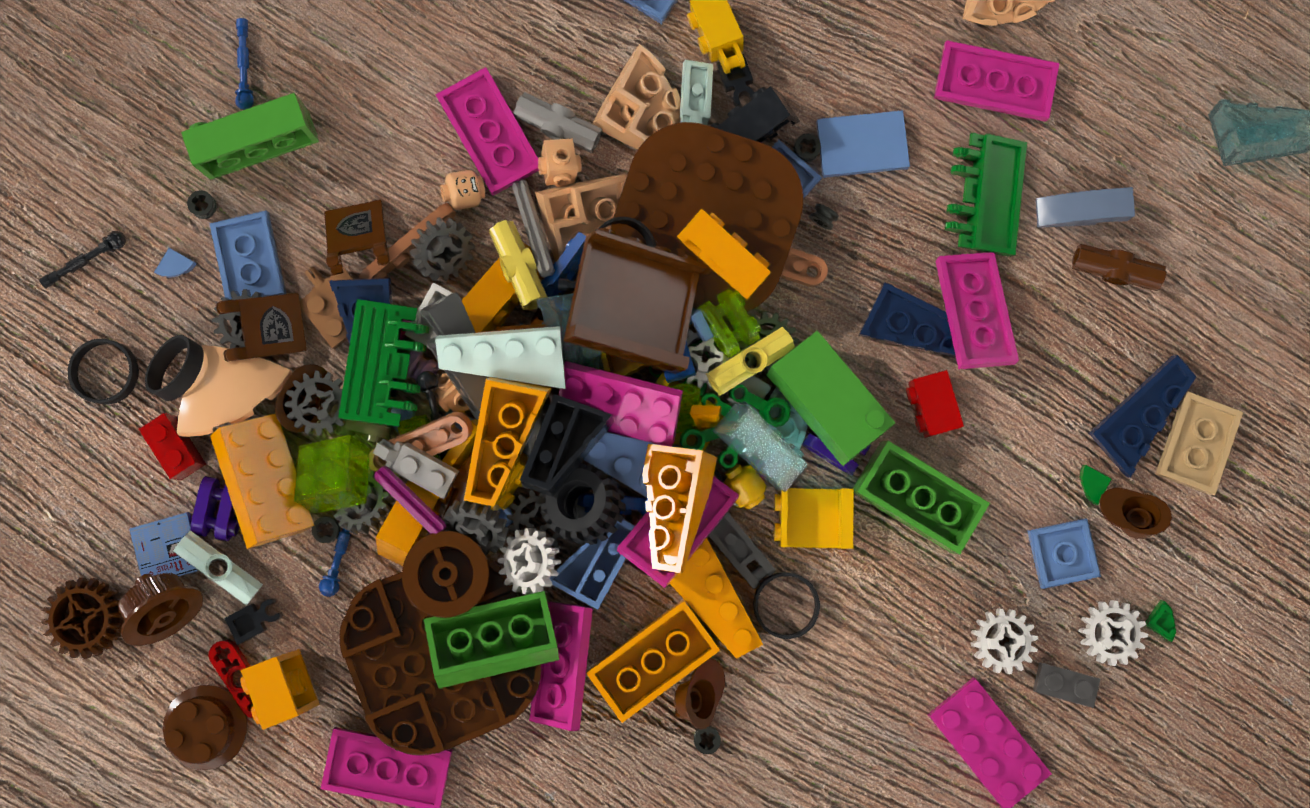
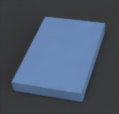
M903 110L817 119L816 126L821 145L820 160L823 178L909 169L910 162Z
M261 211L209 224L225 297L231 300V291H237L242 296L243 289L250 290L251 297L256 291L261 293V297L286 294L268 211Z

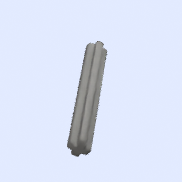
M526 180L514 182L512 185L539 275L541 277L553 275L555 272L528 183Z

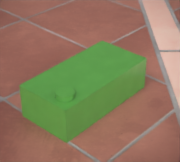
M295 93L208 123L198 122L192 124L188 130L181 132L192 165L210 180L320 142L309 110Z
M818 330L773 364L767 373L768 378L842 466L846 465L895 424V421Z
M888 440L879 443L852 488L854 489V494L949 553L958 555L961 554L990 504Z
M545 591L473 607L469 611L455 617H429L424 619L434 678L438 688L559 660L558 647Z

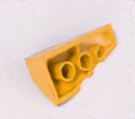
M648 444L642 475L643 484L646 485L648 501L645 503L646 512H649L651 530L649 531L653 569L681 574L684 572L712 488L717 457L703 450Z

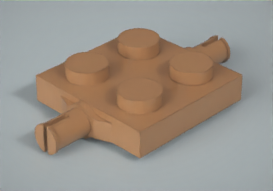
M312 266L309 268L311 272L306 270L305 275H307L314 287L309 294L300 300V307L331 348L335 350L348 339L343 319L340 317L337 308L338 303L329 281L354 278L343 267L342 274L332 275L324 279L316 267Z

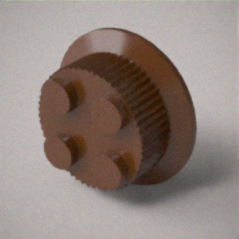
M440 531L437 534L432 533L420 539L408 552L402 568L403 587L412 604L422 612L440 618L455 617L472 609L485 593L489 579L488 563L482 549L471 538L453 531Z
M160 573L153 576L152 574H144L135 581V586L130 588L118 602L119 612L125 620L121 628L123 640L130 645L143 646L170 637L185 627L198 614L203 604L202 593L195 587L184 586L179 576L173 573Z
M200 685L182 692L170 704L163 722V736L169 752L178 762L196 770L215 769L231 761L241 750L247 735L246 715L228 690L214 685Z

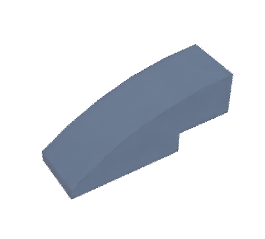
M1133 187L1081 191L1035 199L1037 228L1096 225L1101 222H1123L1135 217Z

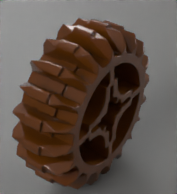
M81 577L76 582L74 580L66 581L65 587L60 586L55 589L57 596H49L47 598L52 606L44 607L42 611L49 614V617L40 623L43 625L49 624L50 629L46 630L43 635H53L54 638L50 645L52 647L60 645L59 653L66 654L69 652L71 658H78L81 655L83 659L91 658L92 654L95 656L102 655L103 648L106 650L111 649L114 646L112 640H119L122 637L116 631L121 629L123 622L119 621L120 617H122L118 606L120 600L114 599L119 591L116 589L108 591L110 584L108 582L99 584L98 578H90L88 581L86 577ZM82 593L94 597L101 606L93 607L88 599H84ZM69 606L70 612L68 617L65 619V613L67 607ZM85 613H94L90 616H87V619H85L83 622L75 623L76 621L81 620L82 617L85 616ZM104 616L103 627L100 630L99 622L101 618ZM76 629L81 637L84 636L86 642L76 639L68 630Z

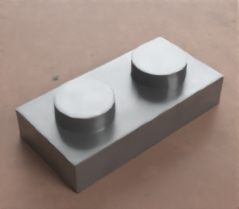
M1039 662L1033 691L1094 708L1101 679Z

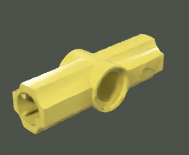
M504 220L496 223L495 226L489 229V233L500 256L499 261L507 282L512 283L523 310L536 309L547 302L548 297L537 275V266L533 254L528 247L525 248L513 221Z
M780 327L706 373L710 385L719 396L723 395L788 354L795 348L794 340L789 332ZM746 354H751L756 358L757 365L755 369L749 368L746 365Z

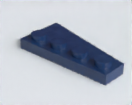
M391 278L329 281L338 303L337 308L340 317L343 319L347 331L346 336L350 345L357 299L392 304ZM398 390L391 391V397L398 395Z
M885 282L858 336L956 357L947 313Z
M1172 355L1088 433L1125 477L1131 478L1142 456L1145 457L1151 447L1150 443L1157 432L1162 431L1167 423L1165 420L1172 409L1177 408L1196 378L1195 374L1178 355Z

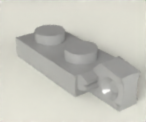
M383 439L377 443L373 454L387 461L385 466L391 469V471L442 499L447 497L459 472L458 469L408 442L404 444L397 441L394 445Z

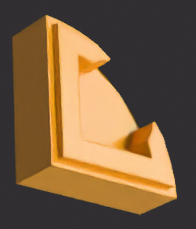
M692 405L690 415L697 428L707 429L711 427L712 423L719 422L721 406Z

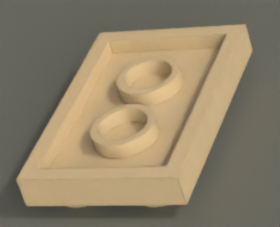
M1187 391L1180 401L1155 475L1209 495H1216L1243 412Z

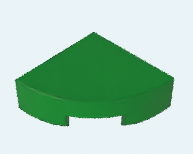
M1082 465L1079 477L1085 496L1093 504L1099 505L1101 495L1106 491L1112 479L1087 465Z
M1160 600L1145 621L1146 626L1166 641L1172 642L1176 634L1173 611L1164 600Z

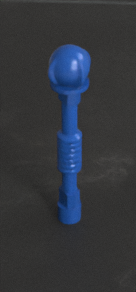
M238 18L236 19L237 36L239 37L237 67L240 68L239 89L235 91L237 95L235 104L239 109L246 110L254 104L253 91L249 89L247 69L249 68V49L246 46L248 20Z
M344 528L339 532L334 549L336 553L331 569H329L328 575H323L322 578L324 579L319 583V590L326 597L334 596L340 588L338 583L340 579L337 578L338 569L351 537L350 531Z

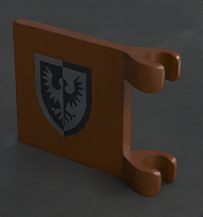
M381 199L324 211L327 243L326 263L330 267L332 275L343 273L341 255L372 248L374 256L377 257L378 265L390 263Z
M298 293L225 300L216 303L218 314L240 312L245 347L225 350L223 352L225 361L307 351Z

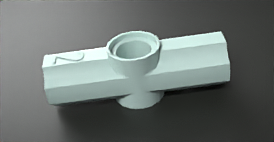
M191 530L173 550L174 553L203 573L209 580L218 584L245 605L250 602L263 585L232 562L228 556L217 551ZM221 560L227 565L226 573L221 576L213 575L209 570V566L213 561Z

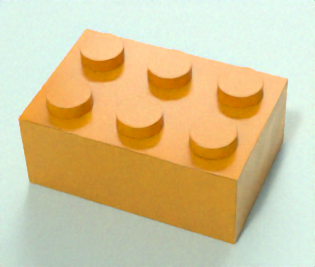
M300 649L273 657L241 670L243 675L240 679L241 686L245 694L251 697L253 703L251 707L252 716L256 724L261 725L262 730L297 717L320 705Z

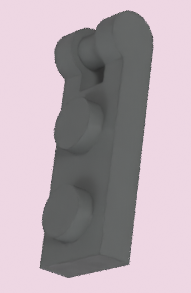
M727 512L708 536L754 590L760 585V580L767 574L771 576L776 572V569ZM755 559L760 566L753 572H750L746 566Z

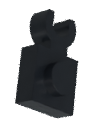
M744 54L742 55L745 67L740 68L738 66L730 69L731 72L725 74L720 62L716 63L725 92L734 90L733 104L735 107L741 104L739 100L741 96H747L750 101L753 100L751 96L754 91L748 87V85L753 84V77Z
M276 599L264 601L259 610H257L255 604H250L224 618L237 645L267 631L264 624L265 621H278L284 616L282 612L274 616L268 612L269 606L277 602Z

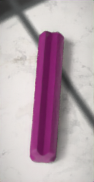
M382 466L374 474L375 480L430 534H437L445 530V522L387 466Z

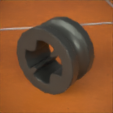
M803 134L795 142L794 153L804 162H811L816 159L820 152V141L813 134ZM804 142L806 145L813 144L811 151L814 153L810 154L808 151L802 153L803 145L801 143Z
M195 191L189 196L187 201L188 209L199 219L212 217L217 209L215 199L206 191ZM202 198H205L209 205L207 209L202 208V211H199L196 203L198 200L203 202Z
M816 204V212L811 213L809 218L818 226L832 230V222L837 221L839 215L825 205Z
M332 517L318 518L312 527V535L320 543L333 542L338 538L340 532L338 521ZM330 522L333 525V528L330 530H334L332 536L325 535L321 537L319 534L322 531L319 529L320 524L327 525Z
M713 726L695 731L694 745L700 753L712 754L718 750L721 738ZM707 732V735H709L711 732L715 735L712 738L713 746L707 747V744H705V747H702L699 744L702 741V733Z

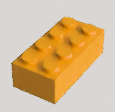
M276 413L219 427L210 436L247 549L302 533L314 526Z
M683 599L589 668L586 674L621 723H623L719 652L720 649Z

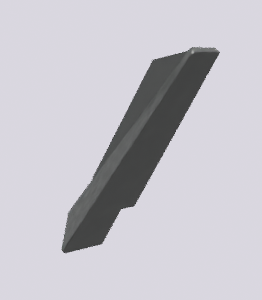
M452 293L420 310L437 336L476 333L458 293ZM434 337L427 344L437 358L436 337ZM444 370L474 417L478 420L485 381L489 377Z

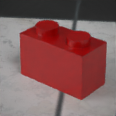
M947 370L919 377L908 382L909 387L906 388L907 398L911 405H915L918 415L914 417L915 425L918 432L923 433L924 438L964 427Z
M163 413L139 428V431L169 479L183 480L205 466L206 463L190 437L177 434L178 418L175 415Z

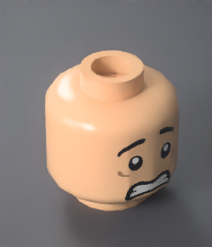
M473 170L449 173L446 175L445 184L440 185L443 202H449L454 210L477 207L480 205L481 199L485 198L483 179L481 175L477 176Z

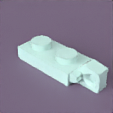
M691 60L683 62L680 103L681 122L708 124L711 116L712 63Z

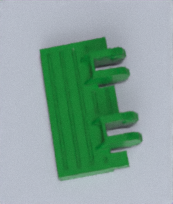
M971 133L969 146L980 148V151L957 147L954 148L952 156L974 161L973 167L954 165L951 167V174L965 177L963 202L974 204V207L960 204L947 205V213L968 218L967 224L955 221L946 222L944 230L960 234L958 240V247L986 253L994 252L997 255L1007 257L1016 255L1027 142L991 134Z
M357 299L339 408V419L399 427L401 414L388 412L389 408L417 411V404L413 402L390 400L392 390L405 391L412 394L420 392L419 385L393 381V378L407 380L410 354L398 353V349L426 352L427 345L421 342L400 340L401 331L414 332L421 335L429 334V327L426 325L402 322L403 320L416 322L417 308Z

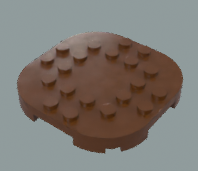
M681 122L661 128L649 136L637 150L613 218L630 217L636 219L650 230L655 239L656 246L668 248L672 254L678 256L689 255L696 257L698 262L705 264L681 243L677 236L701 209L708 215L714 213L725 223L723 228L731 236L735 232L748 244L745 249L753 256L759 253L770 263L767 269L771 271V274L746 300L708 266L707 270L699 273L693 308L719 317H731L747 313L760 306L770 297L782 275L803 210V189L799 176L793 165L783 154L766 144L701 123ZM625 224L611 225L610 230L614 231L616 236L638 238L643 241L644 245H647L643 236L633 227Z
M487 559L489 568L487 588L480 601L474 607L518 597L517 593L512 591L513 585L504 584L507 575H500L499 571L501 568L493 561ZM402 572L382 580L378 579L364 587L350 602L351 605L341 622L339 634L340 649L366 715L364 716L372 732L384 744L405 754L431 755L440 753L503 727L524 713L538 691L541 680V664L438 688L434 678L424 624L425 618L434 616L422 612L409 600L403 587Z

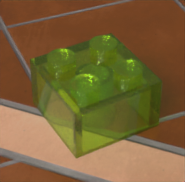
M352 435L299 446L294 501L315 514L365 504L367 502L368 455L370 448Z

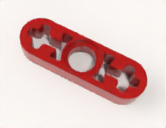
M222 640L214 643L208 655L211 664L243 713L253 718L250 695L243 697L241 694L244 692L243 688L236 686L233 682V675L237 670H243L251 665L235 642ZM220 647L222 649L229 648L230 653L227 657L231 664L238 661L240 665L232 667L227 672L225 668L231 665L227 659H219Z

